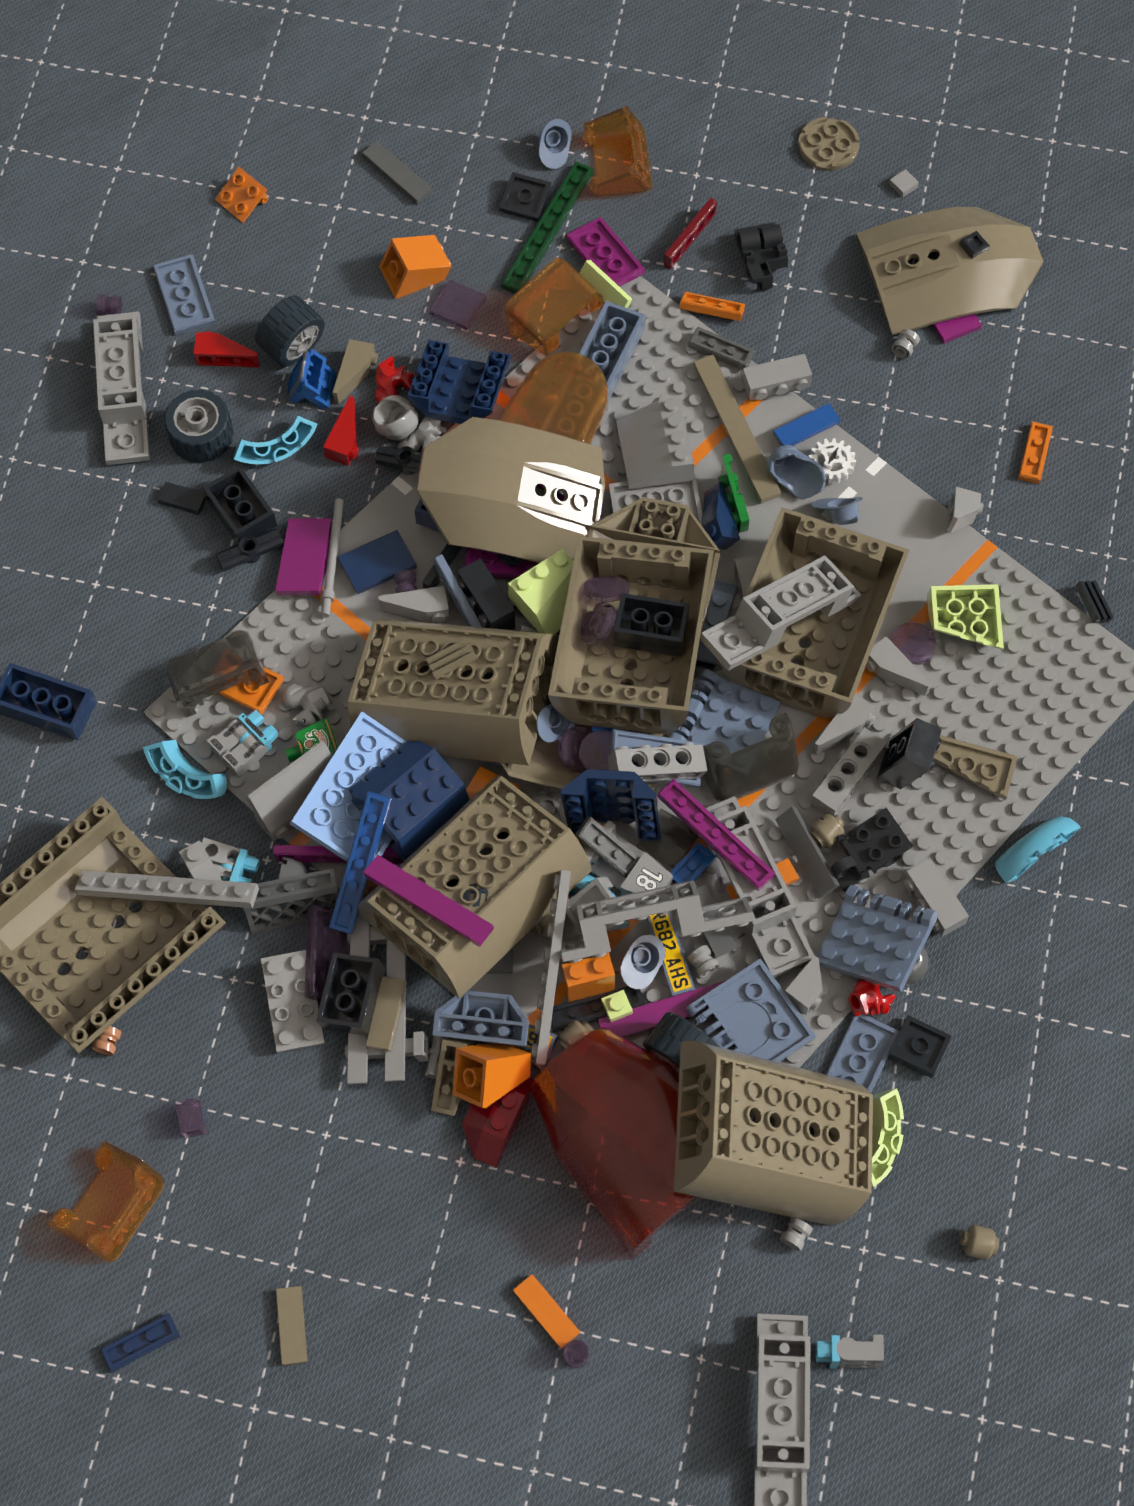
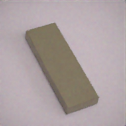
M382 977L366 1043L367 1048L391 1052L407 985L405 980Z
M295 1286L276 1289L282 1366L308 1363L302 1287Z

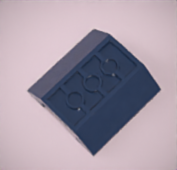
M428 340L407 398L429 419L462 424L472 417L485 418L493 412L511 354L490 351L487 362L483 363L449 357V343Z
M587 769L561 789L567 827L574 835L586 817H592L600 822H607L608 820L621 821L626 824L636 822L638 839L648 842L662 840L657 794L636 772Z

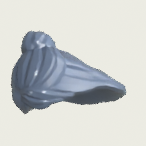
M792 445L779 446L771 452L767 461L768 472L796 498L804 500L824 490L826 481L825 471L818 462L812 460Z

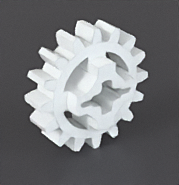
M833 438L832 442L824 439L823 445L817 442L816 448H811L809 458L822 466L825 471V477L828 479V484H831L832 480L840 483L841 478L847 480L848 475L853 474L856 464L854 459L855 452H850L851 446L844 447L843 440L840 443H836V438Z

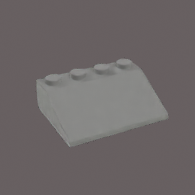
M680 398L656 401L616 420L629 489L694 481V461Z
M323 740L248 795L256 822L273 842L276 839L285 837L289 833V830L293 827L289 823L332 758V754Z

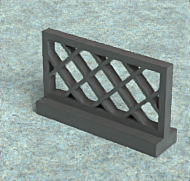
M334 868L257 883L259 891L253 908L243 909L246 912L252 934L332 918L334 909L327 910L325 908L329 904L335 906L339 893ZM315 899L322 901L319 906L311 904ZM292 904L299 906L295 911L289 909ZM268 909L276 911L273 915L265 913ZM305 909L312 911L309 914H302ZM282 914L289 915V917L285 919L279 918ZM259 918L266 920L265 923L254 924Z

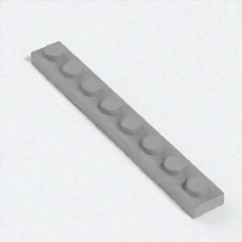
M82 870L75 891L77 895L253 908L259 887L257 883Z
M560 870L559 875L554 876L553 889H557L556 899H552L550 905V913H554L553 923H548L547 937H551L550 946L545 947L544 961H547V969L542 971L540 985H544L543 995L538 997L537 1009L541 1010L540 1019L535 1020L534 1033L538 1034L537 1044L533 1043L531 1049V1058H535L534 1063L546 1065L571 871Z

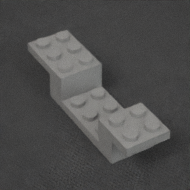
M138 311L97 316V319L93 320L98 411L104 427L106 464L114 465L149 461L147 406L142 393L139 352L143 351L140 313Z
M824 555L744 597L734 616L702 632L700 640L729 671L779 644L786 627L819 609L826 617H829L859 601L861 593Z
M734 796L707 807L706 809L775 872V876L757 891L706 843L708 850L714 855H718L738 898L746 897L754 921L749 922L746 927L764 964L774 978L808 964L814 957V954L795 918L797 906L747 806L740 807Z
M694 880L577 905L582 932L562 936L561 953L563 962L569 961L570 963L579 962L584 957L589 956L595 958L602 957L607 952H611L606 924L620 925L624 923V920H643L648 915L657 913L658 915H666L671 913L672 910H676L682 936L687 935L688 937H696L701 932L710 930L712 932H719L724 930L725 927L733 925L736 927L746 926L749 922L754 921L746 897L701 906L699 893Z
M757 1314L756 1367H758L754 1506H807V1472L810 1464V1336H808V1316Z

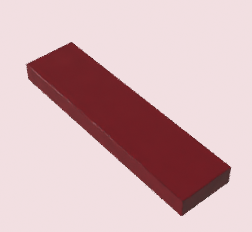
M710 198L666 251L664 254V267L669 270L672 269L716 215L717 201Z

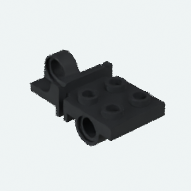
M772 222L735 229V238L746 264L747 276L750 275L752 283L758 282L761 290L772 289L773 274L771 270L788 267L787 249H785L786 245L783 244L780 225Z
M884 808L847 832L850 839L847 840L843 834L837 837L838 842L848 856L836 861L831 866V870L843 891H846L850 885H855L866 877L868 879L870 877L868 870L871 869L875 874L881 867H888L897 862L903 856V853L911 849L913 845L889 810Z

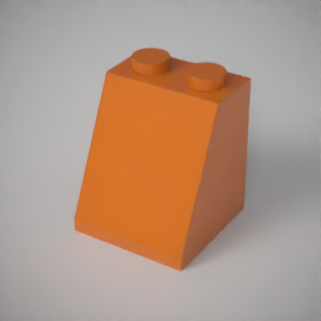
M426 235L392 238L379 268L396 299L444 281L451 269V263L436 236Z
M609 952L602 957H584L581 961L575 963L563 962V958L559 959V971L568 1002L615 990V973Z
M495 1042L457 1047L452 1095L481 1108H487L530 1077L532 1053L510 1044Z

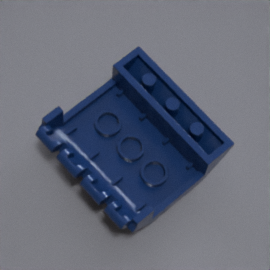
M408 740L397 749L398 754L392 753L381 763L382 768L379 766L375 767L364 777L365 781L360 780L349 789L352 796L351 801L359 811L363 809L367 792L369 791L392 798L383 828L394 839L395 843L391 848L403 862L470 800L465 784L433 747L418 740L416 742Z

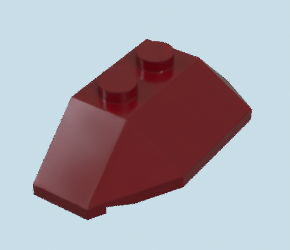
M532 1078L526 1079L487 1108H481L471 1103L462 1122V1127L475 1160L497 1168L537 1083L536 1080Z

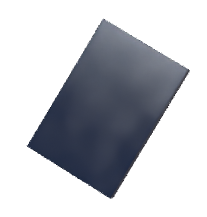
M398 530L338 556V560L357 595L417 568L416 562Z

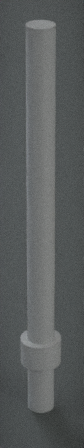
M340 498L335 499L325 585L321 591V616L325 618L330 616L331 603L334 601L335 595L333 585L344 500Z

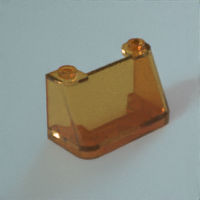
M628 106L584 123L583 138L585 143L590 144L593 148L596 176L592 177L589 183L593 194L601 197L644 193L653 189L645 130Z
M557 257L507 302L505 315L511 335L548 356L559 346L558 331L584 307L592 313L599 310L604 301L601 293L564 259Z
M103 1141L94 1157V1164L100 1169L99 1173L75 1209L72 1211L68 1208H61L54 1214L48 1226L107 1262H114L121 1255L161 1194L165 1182L164 1178L143 1160Z

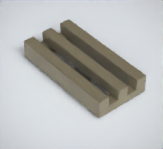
M468 638L426 658L436 680L442 675H447L452 670H457L461 665L478 659Z

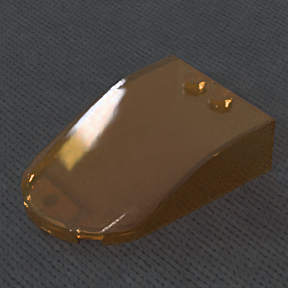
M559 352L549 355L540 360L529 371L509 401L499 421L547 431L591 445L608 403V385L604 374L595 362L582 354Z

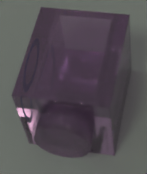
M190 1098L183 1100L182 1104L176 1105L180 1132L184 1139L208 1134L204 1106L200 1100Z

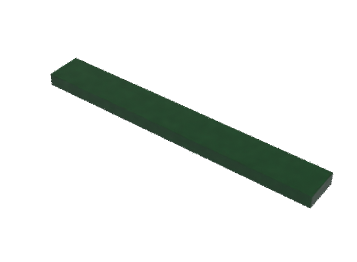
M575 161L502 281V289L519 296L521 295L592 177L594 168Z

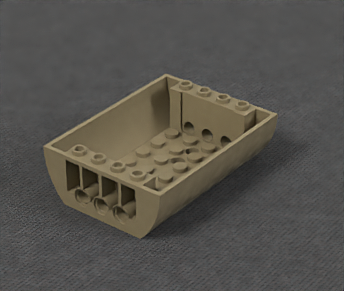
M782 507L746 596L825 555L861 593L859 601L829 617H826L822 611H816L786 627L779 644L729 671L721 664L725 674L733 683L781 701L782 704L823 718L835 717L837 713L843 714L846 712L854 698L909 549ZM806 640L810 643V647L802 648L798 643ZM794 659H799L803 662V665L800 666L798 664L792 663L791 661Z
M578 536L548 693L551 704L562 716L574 724L658 734L671 733L683 725L688 716L714 550ZM622 593L690 604L681 657L613 646L614 627ZM635 663L637 667L634 670H627L625 665ZM624 683H631V684H633L634 686L623 685V684H624Z
M376 619L372 622L347 701L350 724L352 726L358 715L363 712L405 741L416 742L418 740L433 747L440 756L529 766L538 735L537 717L547 703L559 638L554 634ZM465 638H468L478 658L470 663L461 665L455 671H450L447 675L440 676L437 680L430 667L427 672L420 673L421 668L429 666L426 658ZM404 664H409L407 669L403 671ZM472 670L470 676L462 677L464 672ZM488 672H494L492 678L483 679L484 675Z
M496 776L398 866L493 924L494 930L480 947L379 885L358 904V913L460 999L550 912L551 900L556 899L557 889H553L554 876L559 875L560 870L571 871L569 893L591 872V867L581 844L566 825L504 777ZM501 832L509 834L506 839L497 838V835ZM484 848H491L493 850L489 855H482L480 853ZM452 879L459 881V884L455 887L446 885ZM476 883H477L476 888H475V887H472V886H469L470 884H476ZM469 889L475 890L477 893L475 899L474 893H470V901L463 899L465 891ZM477 889H487V901L485 902L486 893H482L480 906L473 907V904L479 899V891Z
M697 1041L681 1042L674 1192L830 1226L846 1221L863 1206L872 1193L873 1095L868 1089L853 1081ZM750 1110L755 1115L754 1122H752L750 1119ZM770 1115L775 1120L774 1127L770 1124ZM809 1126L814 1129V1136L810 1134Z

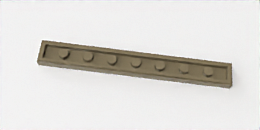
M714 355L694 361L693 366L760 503L781 497V491L774 477L768 472L767 462Z

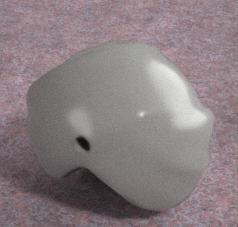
M390 395L383 398L374 408L372 421L380 435L390 440L399 441L415 431L418 425V414L415 406L407 398L399 395Z

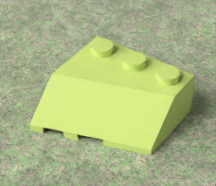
M563 549L508 583V598L539 633L555 635L561 629L574 562Z
M998 584L930 587L927 594L928 616L933 630L1001 650L1004 649Z

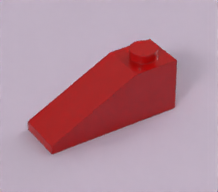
M209 331L196 332L193 353L196 365L260 368L257 352L218 333Z
M351 395L323 446L325 458L346 466L350 465L352 459H356L359 452L357 447L356 405L354 396Z

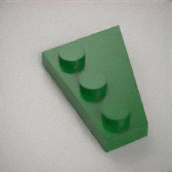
M730 453L722 455L721 475L718 476V482H723L735 524L741 533L748 531L750 519L742 493H737L739 491L738 477L736 473L731 472L733 459Z

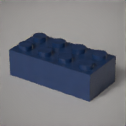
M9 663L0 680V714L75 740H79L97 703L92 690L13 663Z

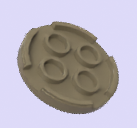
M821 117L810 121L803 127L799 136L798 149L804 161L812 167L825 171L839 170L850 165L855 160L859 151V136L854 127L848 122Z

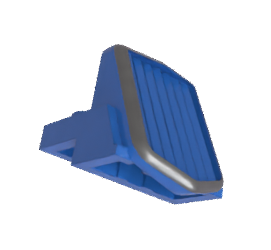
M312 348L309 349V352L305 351L292 370L288 381L287 398L292 403L306 398L324 410L329 408L336 371L327 366V359Z

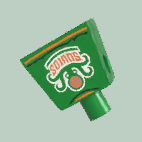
M322 719L296 732L295 736L298 745L285 749L289 762H292L323 740L333 756L338 746L329 719Z

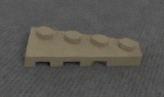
M940 735L942 741L933 757L936 764L1006 800L1017 756Z

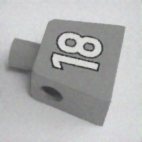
M644 852L621 885L620 895L623 896L669 886L673 882V876L649 854Z

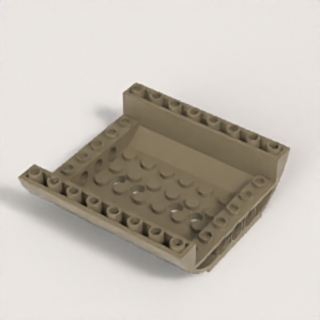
M103 797L98 799L0 883V973L78 1054L226 924L211 907L206 908L203 904L77 895L75 887L82 870L176 877L122 822L118 812ZM134 903H141L143 905L139 912L134 913L130 911ZM117 918L125 920L124 925L120 928L112 926ZM80 950H88L87 958L83 960L77 959L76 956ZM64 965L70 966L71 969L67 975L62 976L58 974L60 967Z

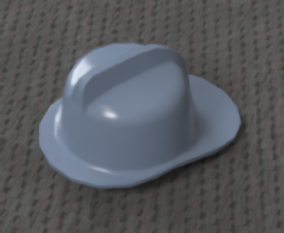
M562 119L549 121L539 134V157L541 162L550 169H557L563 166L569 153L572 131L569 124Z
M825 498L812 502L811 506L817 509H825L829 518L834 523L847 525L859 521V502L863 498Z
M548 704L541 709L536 722L538 734L545 742H553L567 736L576 725L562 716L552 704Z
M642 935L628 947L620 967L622 979L628 987L643 989L653 981L665 958V948L658 937Z

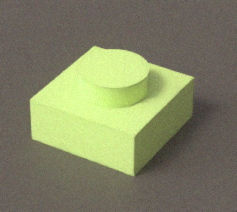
M624 990L601 998L610 1022L633 1014Z

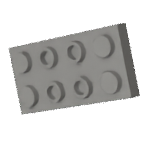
M309 950L261 958L277 1053L325 1044L322 1026L316 1022L319 1002L314 984Z

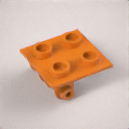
M238 166L215 200L244 223L258 203L265 204L268 201L267 189Z

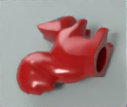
M393 356L381 362L375 369V382L378 387L375 390V400L378 404L385 397L399 395L396 390L398 386L404 387L409 392L414 379L413 372L404 373L405 365L397 369L394 367Z
M861 979L856 983L853 992L850 993L848 1001L855 1017L860 1016L861 1012L864 1016L868 1012L871 1016L874 1015V1012L876 1015H885L889 1012L896 995L882 996L879 990L880 985Z

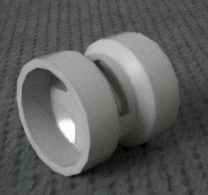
M903 329L898 336L899 340L894 342L891 349L896 356L908 359L913 353V348L920 342V338L914 331Z
M707 945L697 948L687 957L691 965H696V972L700 978L711 975L720 967L718 961L710 956L711 951Z
M791 1217L788 1222L789 1228L782 1233L780 1241L789 1248L801 1252L805 1245V1238L810 1236L813 1229L806 1222Z

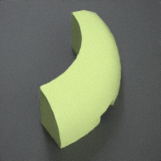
M897 1088L873 1095L872 1187L880 1183L893 1168L891 1164L895 1155L900 1153L903 1135L900 1132L901 1120L904 1119Z

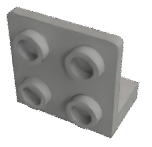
M608 820L604 828L640 858L644 852L616 834V825ZM588 847L584 852L589 860L591 873L599 878L607 877L613 887L620 890L627 877H623Z

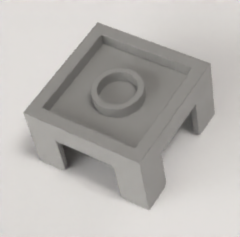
M607 877L594 879L567 901L566 913L579 932L582 931L577 905L613 898L608 889L612 888L613 885ZM606 924V930L609 931L615 925Z

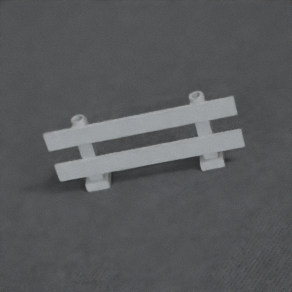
M358 914L353 934L347 933L350 955L370 958V945L387 944L386 977L406 981V954L378 930L370 927V924ZM406 989L391 1052L367 1048L368 1036L348 1033V1044L345 1045V1056L348 1059V1085L367 1084L368 1059L385 1058V1082L405 1081V1057L414 1056L419 1062L429 1061V1037L423 1031L414 1032V1038L405 1039Z

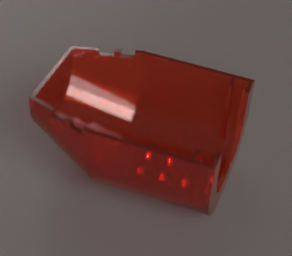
M603 1027L590 1032L569 1046L550 1062L533 1081L531 1092L556 1162L631 1258H636L652 1245V1237L664 1224L697 1198L696 1196L674 1192L679 1092L678 1071L670 1062Z

